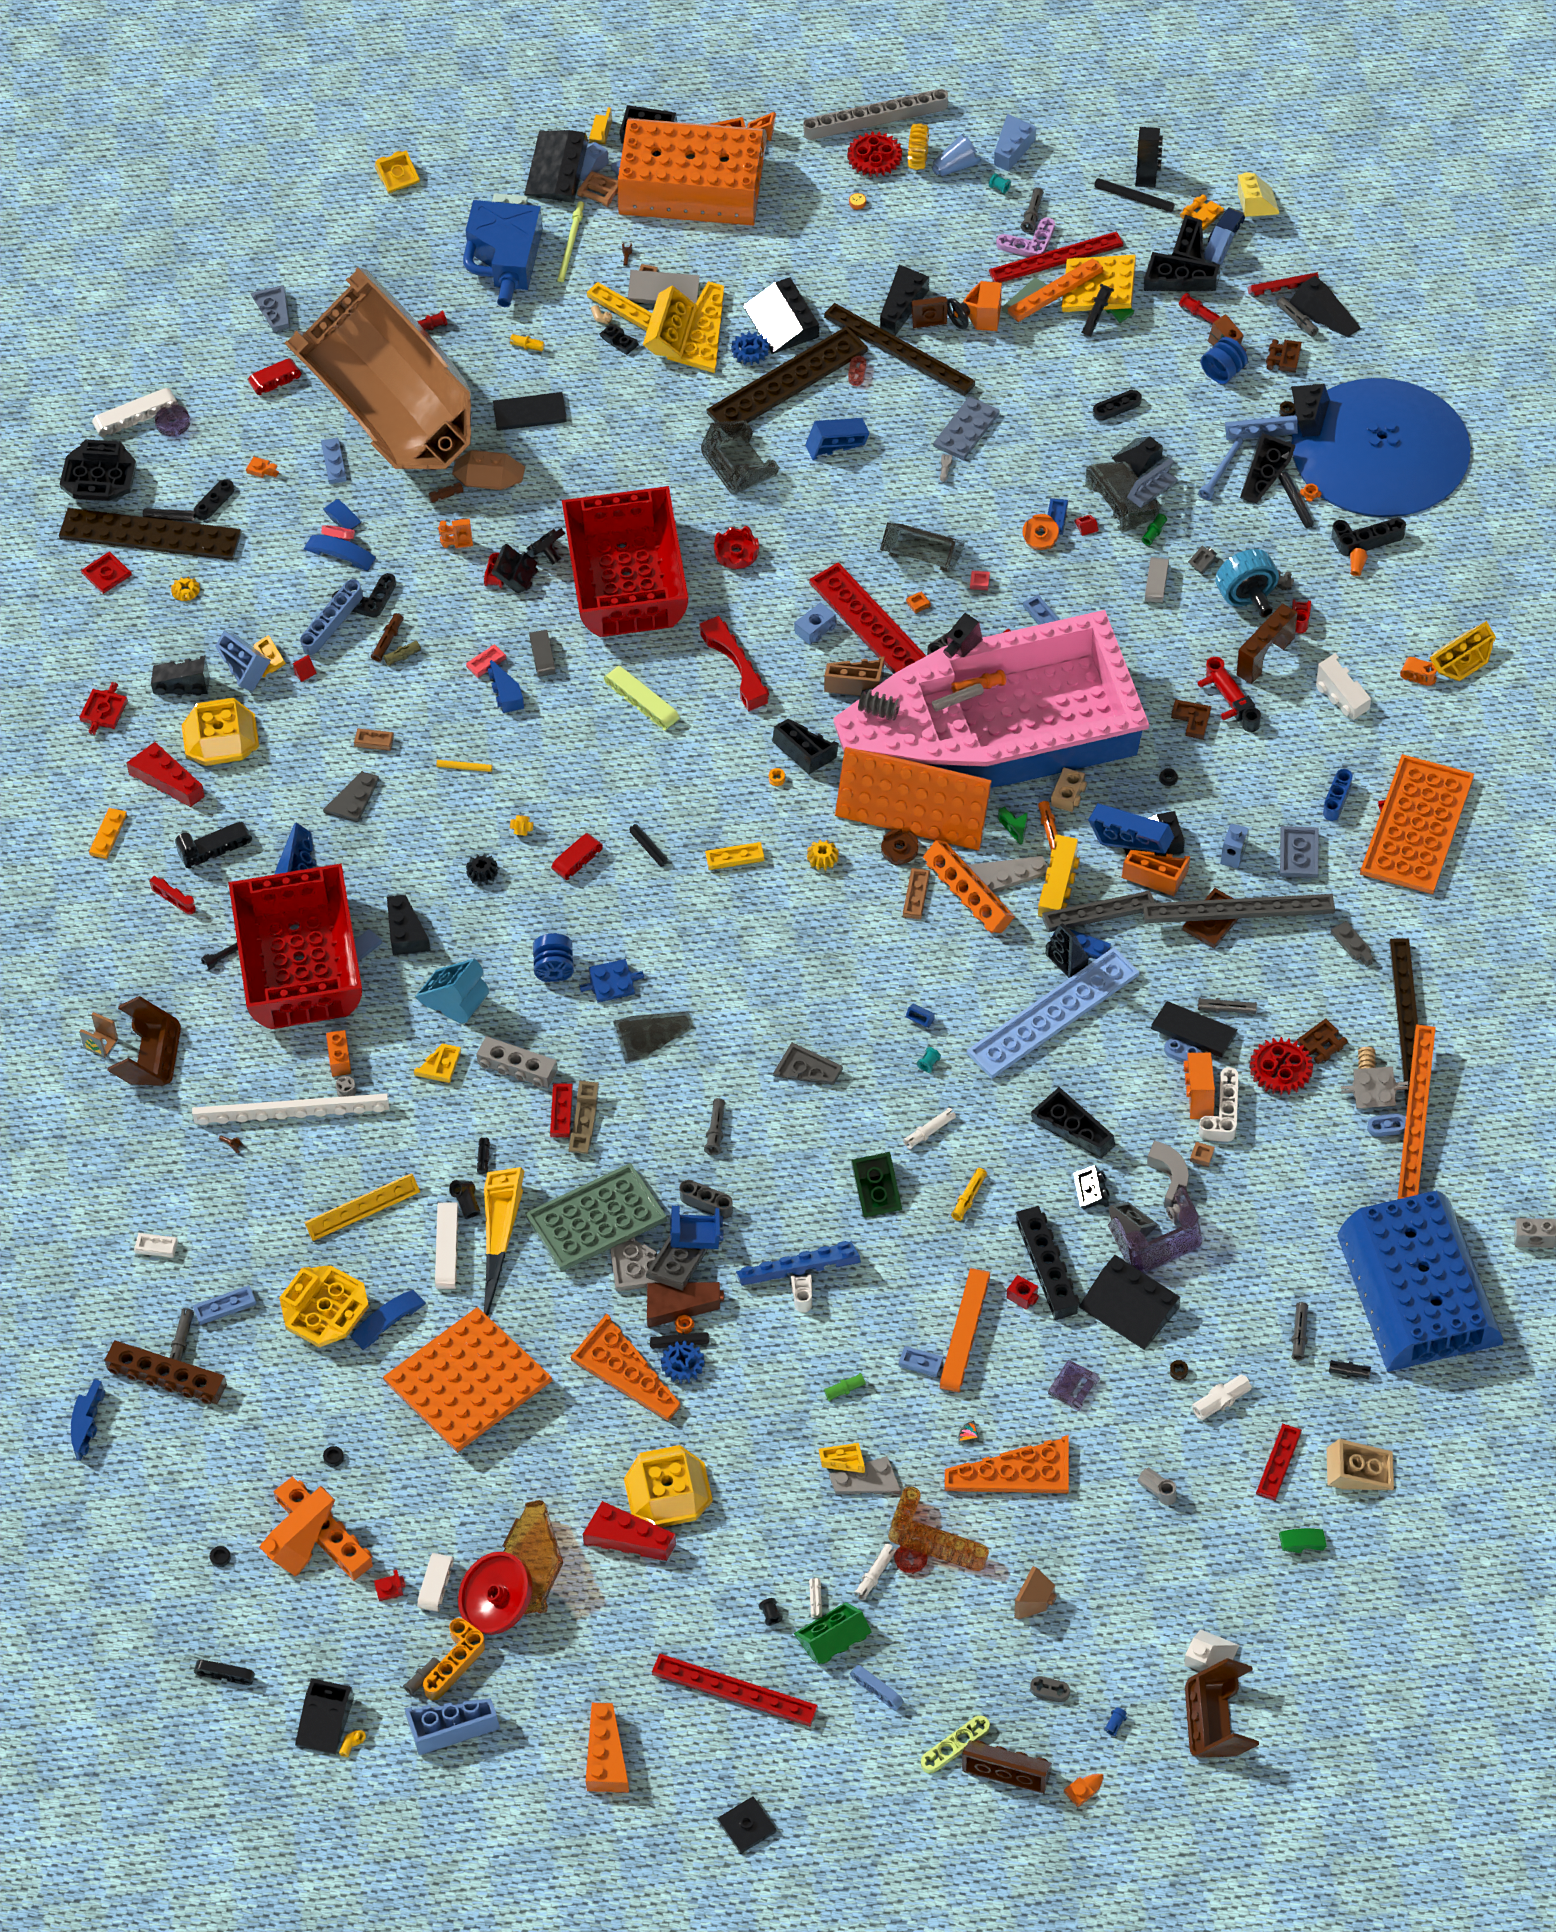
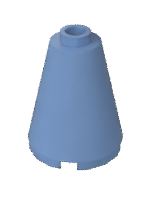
M964 133L933 161L932 170L936 175L939 174L942 177L978 165L981 162L980 157L976 158L975 156L977 151L967 136L964 137Z

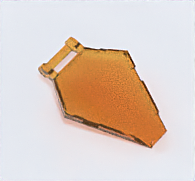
M541 1500L525 1503L526 1507L520 1519H515L502 1545L505 1548L503 1552L510 1553L521 1559L531 1574L532 1596L524 1614L547 1612V1596L564 1563L546 1504Z

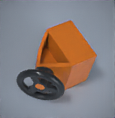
M980 281L961 304L954 298H948L947 314L952 323L957 328L964 330L968 327L970 319L976 330L998 331L1002 303V283Z

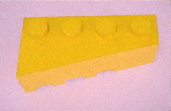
M1055 835V847L1051 852L1050 864L1047 868L1045 883L1043 884L1038 905V916L1040 917L1045 912L1067 908L1065 901L1070 899L1072 888L1069 887L1070 884H1074L1076 877L1074 869H1078L1080 858L1077 857L1078 839Z

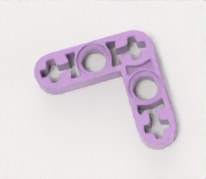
M1043 218L1032 240L1001 234L996 239V246L1002 251L1027 257L1045 253L1055 230V221L1051 218ZM1043 236V237H1046L1047 239H1045V240H1039L1038 237ZM1017 245H1024L1025 247L1022 248V249H1019V248H1017L1016 246H1017Z

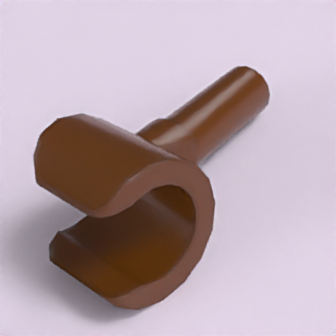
M625 243L622 244V253L624 254L623 266L628 265V257L632 254V243H630L629 247H625Z
M222 1135L219 1136V1140L228 1143L235 1153H240L237 1147L245 1146L237 1137L228 1139Z

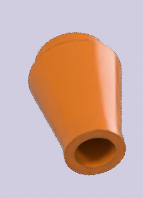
M1355 548L1350 553V574L1353 576H1361L1368 558L1367 552L1364 549Z

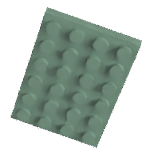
M631 1163L525 1213L527 1220L561 1272L667 1222V1216Z

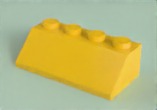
M673 285L658 294L643 346L655 355L681 358L697 305Z

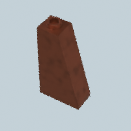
M689 1282L683 1290L663 1283H647V1326L654 1327L673 1322L681 1315L692 1317L720 1309V1302H724V1290H720V1282Z

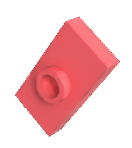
M494 644L467 662L466 667L479 678L488 672L490 660H493L498 665L506 660V654Z

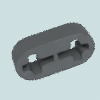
M1037 1676L1031 1681L1030 1690L1036 1697L1055 1702H1065L1070 1696L1069 1685L1063 1681L1043 1676ZM1039 1683H1042L1044 1687L1041 1688V1691L1037 1690ZM1059 1688H1063L1064 1693L1061 1696L1057 1695Z

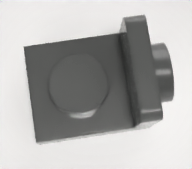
M1201 546L1188 563L1201 574H1204L1213 562L1218 563L1219 560L1216 557L1217 553L1210 547L1206 549L1204 546Z

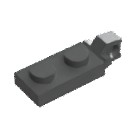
M1347 921L1331 929L1330 933L1352 959L1356 961L1360 959L1366 967L1373 964V957L1370 954L1369 946Z

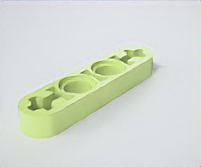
M976 1716L922 1756V1770L929 1774L935 1773L960 1755L967 1743L959 1742L957 1739L959 1735L965 1734L969 1736V1740L974 1742L986 1736L990 1730L989 1720L985 1716ZM976 1723L980 1725L984 1723V1729L978 1728L975 1730ZM948 1746L952 1748L953 1753L944 1755L941 1749ZM935 1753H937L939 1757L934 1761V1766L930 1764L926 1766L927 1759L933 1761L936 1758Z

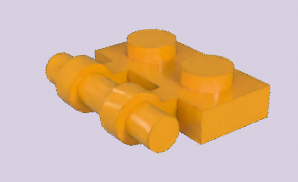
M1204 194L1196 197L1190 206L1187 205L1180 214L1182 219H1184L1185 215L1202 220L1203 231L1224 213V208L1215 202L1209 201L1207 204L1204 203L1207 200Z

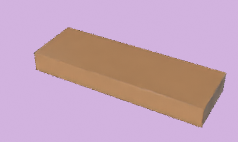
M911 868L903 917L922 919L930 870Z

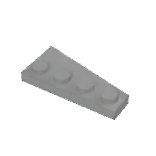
M1043 856L968 865L993 893L1045 876L1048 868Z

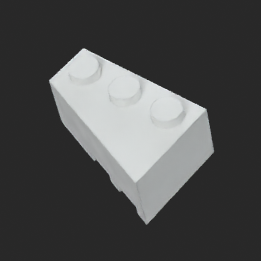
M1334 653L1319 663L1316 687L1320 693L1326 694L1330 702L1334 705L1336 704L1345 716H1349L1354 720L1370 709L1371 698L1357 680L1353 682L1347 674L1349 672L1348 668H1343L1337 661L1339 657Z

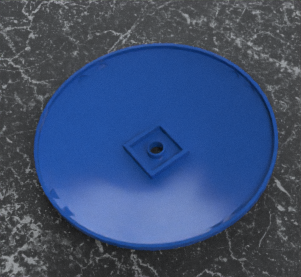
M1367 378L1345 382L1328 389L1330 401L1319 436L1303 437L1297 420L1298 434H1292L1291 444L1296 445L1292 456L1297 471L1306 484H1315L1318 487V491L1321 492V498L1349 512L1373 517H1397L1426 510L1448 497L1458 487L1468 469L1471 449L1468 432L1463 421L1455 410L1442 398L1412 383L1395 379ZM1383 435L1386 438L1380 439L1378 436Z

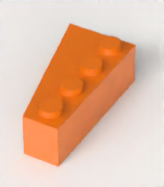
M592 1702L586 1768L587 1791L630 1793L613 1703Z

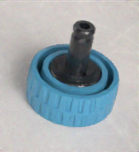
M1249 549L1239 552L1226 560L1217 571L1215 579L1216 585L1225 601L1236 607L1253 603L1261 617H1267L1272 613L1273 608L1270 606L1266 596L1276 587L1279 580V572L1269 554L1260 549Z

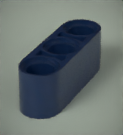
M1228 207L1216 226L1228 229L1236 234L1241 227L1240 224H1243L1245 220L1244 212ZM1214 229L1212 230V232H1211V234H1210V236H1209V238H1208V243H1209V241H1210V238H1211V236H1212V233H1213Z

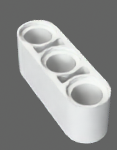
M432 1553L419 1593L418 1608L439 1612L440 1608L438 1607L443 1601L446 1591L444 1587L448 1584L451 1574L449 1570L450 1567H453L454 1557Z

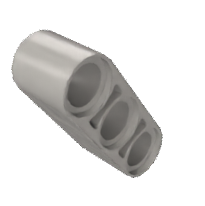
M1151 557L1145 602L1163 604L1169 559Z

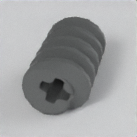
M871 689L867 694L865 691L862 692L858 703L859 711L865 709L867 714L872 712L874 716L879 714L880 718L886 716L887 720L893 718V721L896 719L900 708V698H897L894 703L893 696H890L888 700H886V694L879 698V692L872 696Z

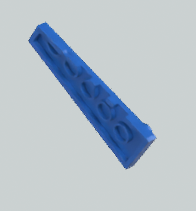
M842 1241L835 1246H823L816 1251H804L799 1253V1255L793 1257L785 1256L774 1262L765 1261L758 1266H746L736 1271L739 1283L743 1286L785 1278L788 1273L805 1274L807 1269L821 1271L825 1270V1266L836 1264V1268L861 1263V1260L852 1242Z

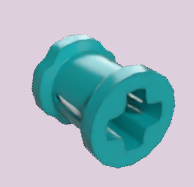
M994 173L989 181L990 188H997L1003 194L1011 186L1010 179L1005 180L999 177L997 173Z
M927 1047L925 1055L917 1061L918 1068L931 1073L935 1062L941 1059V1054L936 1049Z

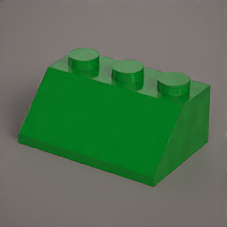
M845 1602L798 1630L794 1635L813 1661L818 1664H824L829 1662L832 1656L837 1653L847 1651L852 1644L865 1640L872 1631L863 1612Z

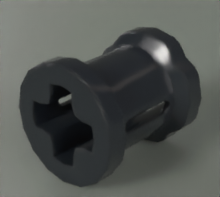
M775 1598L765 1599L758 1605L759 1609L763 1611L767 1626L777 1624L783 1618L782 1614L778 1612Z

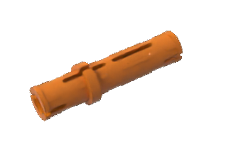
M1042 801L1038 804L1041 814L1040 821L1044 825L1052 852V849L1054 850L1055 835H1058L1055 826L1056 819L1051 812L1050 803Z

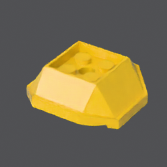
M235 698L197 703L182 723L186 758L204 766L241 761L259 747L255 714Z
M331 1265L301 1268L279 1297L286 1330L319 1348L346 1338L369 1308L364 1283Z
M681 1445L639 1453L624 1477L631 1514L659 1527L696 1521L713 1502L705 1463ZM665 1483L672 1484L670 1486H664Z

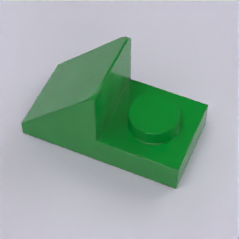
M1005 806L998 810L999 822L1019 845L1023 844L1028 823V813L1016 818Z

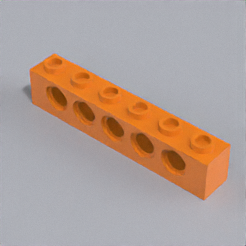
M935 840L923 856L927 861V866L939 874L938 878L950 886V891L962 899L961 903L973 911V916L985 924L984 927L987 931L1002 933L1015 918V915L947 842Z
M293 1476L273 1491L275 1500L289 1515L310 1496L306 1491L307 1487L301 1480L297 1481ZM297 1499H303L300 1502H294ZM330 1512L326 1523L323 1524V1526L329 1527L320 1530V1538L316 1543L355 1581L373 1566L371 1560L373 1556L367 1548H361L358 1539L353 1534L349 1535L341 1521L336 1522L332 1518L333 1514ZM337 1539H341V1540H342V1541L339 1542V1543H334V1541L337 1540ZM349 1553H355V1555L351 1557L347 1556Z

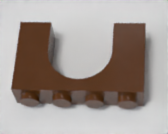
M1282 603L1239 648L1236 673L1238 677L1252 684L1262 674L1264 657L1271 644L1273 643L1284 650L1295 639L1297 612Z

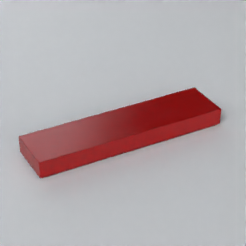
M1282 1423L1257 1488V1495L1276 1501L1302 1433L1301 1429Z

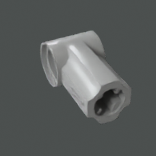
M1145 1468L1141 1472L1137 1482L1157 1496L1162 1504L1171 1505L1176 1501V1485L1172 1480L1164 1479L1150 1468ZM1170 1491L1171 1493L1165 1494L1163 1492Z

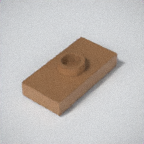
M357 728L354 747L391 751L394 732Z

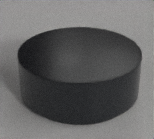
M331 1446L324 1451L323 1459L326 1465L336 1467L343 1462L344 1454L341 1448Z
M224 1546L213 1548L209 1555L211 1563L216 1567L226 1566L231 1559L229 1550Z

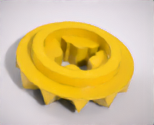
M189 576L184 579L180 577V580H174V584L171 585L172 596L179 601L192 600L200 592L199 583L195 578L190 579Z

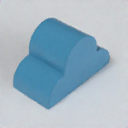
M473 958L435 970L416 994L415 998L428 1008L440 1010L448 1018L463 1024L470 1019L488 996L489 988L481 978L484 973L481 965Z

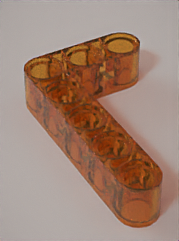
M912 1486L904 1488L888 1533L889 1540L900 1546L973 1571L983 1570L989 1555L988 1548L981 1543L913 1521L921 1493Z

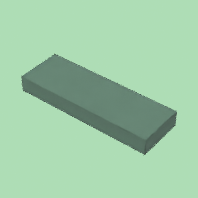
M1035 277L1002 306V311L1011 316L1008 314L1007 308L1047 284Z

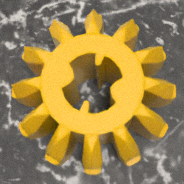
M819 839L818 843L812 842L811 846L808 847L807 860L810 862L811 868L816 866V869L819 870L823 867L826 871L827 866L833 869L834 864L838 862L839 851L834 843L829 844L828 839L825 842Z

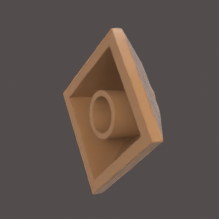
M1035 1566L1031 1568L1015 1599L1014 1618L1022 1619L1046 1611L1049 1605L1053 1606L1057 1598L1055 1584Z

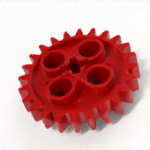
M872 131L871 135H868L865 132L864 137L858 135L859 140L854 138L853 143H850L847 153L849 165H852V169L857 168V173L862 171L863 176L866 173H869V177L872 174L878 177L880 173L885 176V172L891 174V169L896 170V166H900V161H902L901 144H898L897 139L893 140V136L887 137V133L881 135L879 131L875 135Z
M1280 1037L1279 1042L1275 1038H1272V1043L1265 1040L1264 1046L1259 1044L1258 1050L1254 1049L1253 1055H1251L1250 1075L1254 1076V1082L1259 1081L1258 1087L1264 1085L1265 1091L1272 1089V1094H1275L1277 1090L1280 1095L1283 1094V1091L1290 1095L1292 1089L1297 1093L1298 1086L1304 1088L1305 1083H1309V1078L1312 1077L1313 1064L1312 1057H1309V1051H1304V1045L1297 1047L1298 1041H1295L1293 1044L1290 1043V1038L1286 1042L1283 1041L1282 1037Z

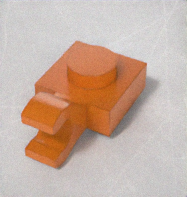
M254 456L246 468L248 474L261 478L265 474L277 477L279 471L276 470L278 465Z

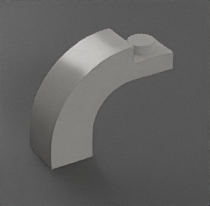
M1154 1140L1148 1154L1147 1166L1163 1171L1170 1178L1171 1183L1165 1196L1164 1207H1173L1174 1203L1178 1204L1180 1195L1186 1196L1188 1168L1182 1156L1175 1149Z

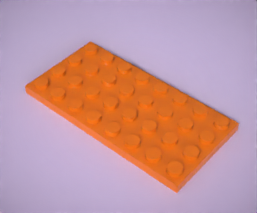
M845 747L835 816L891 830L902 829V832L908 833L910 831L915 836L944 841L948 844L979 851L982 843L992 780L880 753Z
M1402 754L1364 858L1360 875L1433 895L1473 782L1474 773Z

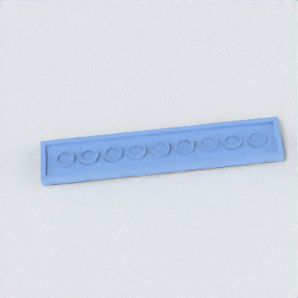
M1113 947L967 1049V1055L993 1079L1137 978L1139 971Z

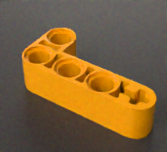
M462 1618L452 1620L449 1626L451 1638L457 1645L423 1681L425 1696L429 1700L435 1701L440 1699L485 1650L483 1634ZM458 1629H463V1630H464V1631L461 1632V1633H456V1632H455V1631L458 1630ZM473 1641H479V1642H480V1643H478L477 1645H472V1644H471ZM459 1656H465V1657H466V1658L463 1659V1660H458V1659H457ZM445 1671H451V1672H452V1673L449 1674V1675H444V1674H443Z

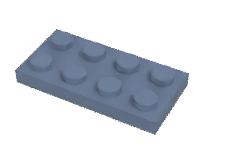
M969 396L933 442V447L961 460H965L1000 414V410Z

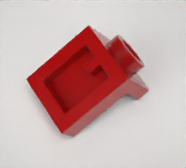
M397 1569L393 1570V1576L374 1580L379 1602L403 1596L402 1588L406 1586L403 1575L399 1576Z

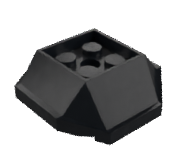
M85 439L79 447L66 456L59 483L60 488L73 499L117 502L124 495L131 493L137 467L136 460L125 449L121 441Z

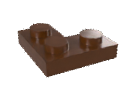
M1175 699L1171 718L1188 721L1185 736L1204 740L1212 706Z

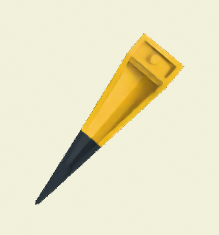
M521 1167L487 1172L484 1187L486 1214L484 1313L487 1316L490 1312L523 1193L522 1183L525 1171Z

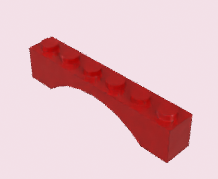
M719 616L699 623L700 635L706 645L725 654L737 666L742 679L740 699L748 712L768 704V696L770 695L768 688L762 685L759 674L753 671L751 661L746 660L742 647H738L735 636L729 633L727 623L722 621Z

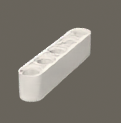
M164 388L98 414L93 418L92 423L99 436L106 437L105 435L107 434L111 435L121 431L122 428L126 429L138 424L137 422H143L153 418L155 415L158 416L169 412L172 408L174 410L178 406V401L171 389Z
M458 1202L438 1203L436 1289H456Z

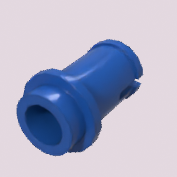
M1119 1707L1111 1711L1112 1716L1104 1728V1731H1107L1106 1733L1112 1736H1116L1122 1722L1127 1719V1712Z

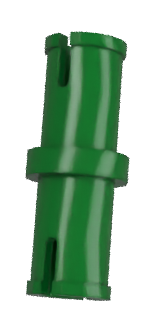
M1159 513L1153 523L1149 524L1147 532L1141 539L1143 544L1150 546L1156 536L1160 535L1162 532L1161 528L1167 522V517L1164 514Z

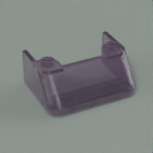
M1184 1186L1180 1187L1174 1194L1181 1208L1178 1214L1181 1227L1147 1242L1145 1236L1139 1231H1132L1126 1234L1118 1217H1114L1108 1224L1125 1261L1144 1274L1197 1250L1202 1244L1198 1213Z

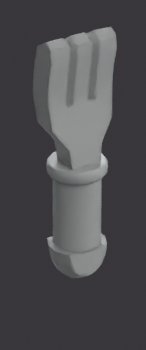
M942 454L940 480L942 482H946L948 479V471L950 470L949 467L951 466L953 455Z

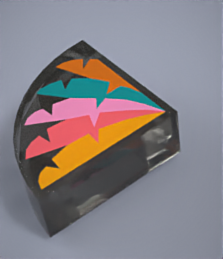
M974 1420L966 1423L961 1428L958 1436L959 1445L979 1441Z

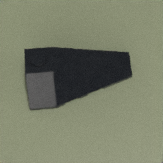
M1316 275L1302 283L1289 301L1297 310L1314 320L1315 323H1321L1329 327L1330 330L1345 337H1349L1361 329L1329 287Z
M1262 433L1255 446L1240 498L1257 504L1290 463L1296 445Z
M1061 923L1054 932L1055 935L1046 944V956L1070 978L1088 966L1089 957L1075 934Z

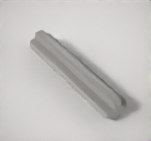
M978 683L934 700L932 707L935 711L942 710L983 694L984 688Z

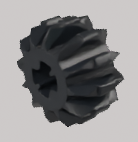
M485 853L483 856L477 854L476 858L470 857V862L466 865V873L472 883L477 881V884L480 886L482 882L487 885L488 880L494 882V876L498 874V865L493 857H487Z

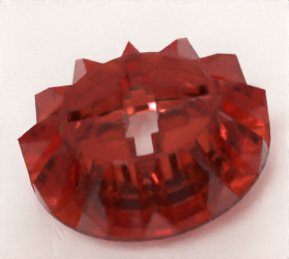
M916 1543L901 1545L896 1550L894 1556L897 1568L905 1574L912 1573L913 1575L915 1572L922 1571L927 1565L928 1560L926 1550ZM909 1552H911L913 1558H917L914 1559L913 1565H911L909 1560H905L908 1559Z

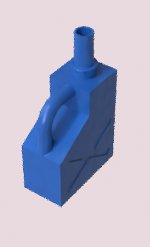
M473 200L465 230L467 243L463 255V264L466 270L474 275L493 277L494 287H500L497 300L498 305L504 308L509 307L514 290L529 289L543 231L541 206ZM473 257H476L488 266H480L475 264L473 262Z

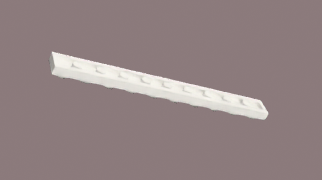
M388 1094L193 1107L192 1116L194 1124L207 1125L212 1122L225 1124L228 1121L246 1122L254 1119L264 1121L268 1118H304L309 1115L322 1117L326 1114L343 1115L351 1112L362 1114L365 1111L383 1112L384 1110H389Z

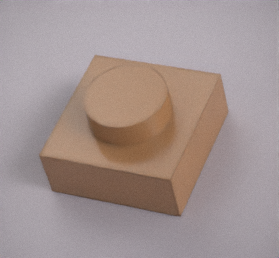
M1196 1142L1190 1162L1209 1167L1215 1147Z

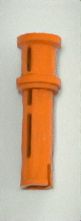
M1001 669L991 674L988 672L983 673L981 677L953 682L951 690L955 693L978 683L985 689H991L992 686L996 685L1004 686L1006 684V675Z

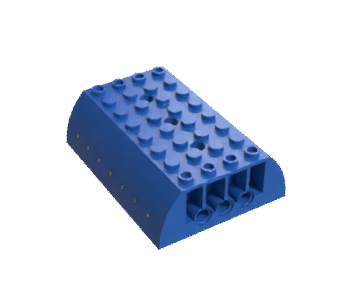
M1436 1190L1359 1208L1343 1223L1337 1237L1387 1372L1503 1345L1501 1331L1451 1202L1445 1194ZM1424 1265L1428 1267L1429 1270L1426 1272H1422L1418 1269V1267ZM1439 1300L1442 1304L1434 1306L1431 1301Z

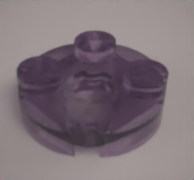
M171 405L172 407L167 409L166 407L161 408L155 415L156 429L161 434L179 437L187 431L191 422L187 409L179 405Z

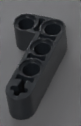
M1394 518L1352 531L1346 521L1337 520L1333 523L1331 537L1340 554L1350 556V553L1355 548L1368 551L1403 540L1406 522L1401 518Z
M236 822L196 840H193L190 833H182L176 837L175 843L182 862L186 868L190 869L192 868L191 866L209 861L208 859L210 858L214 859L225 854L226 851H232L249 844L252 841V836L243 822Z

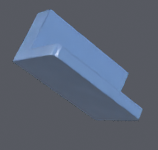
M1216 226L1205 250L1204 258L1222 265L1235 233Z

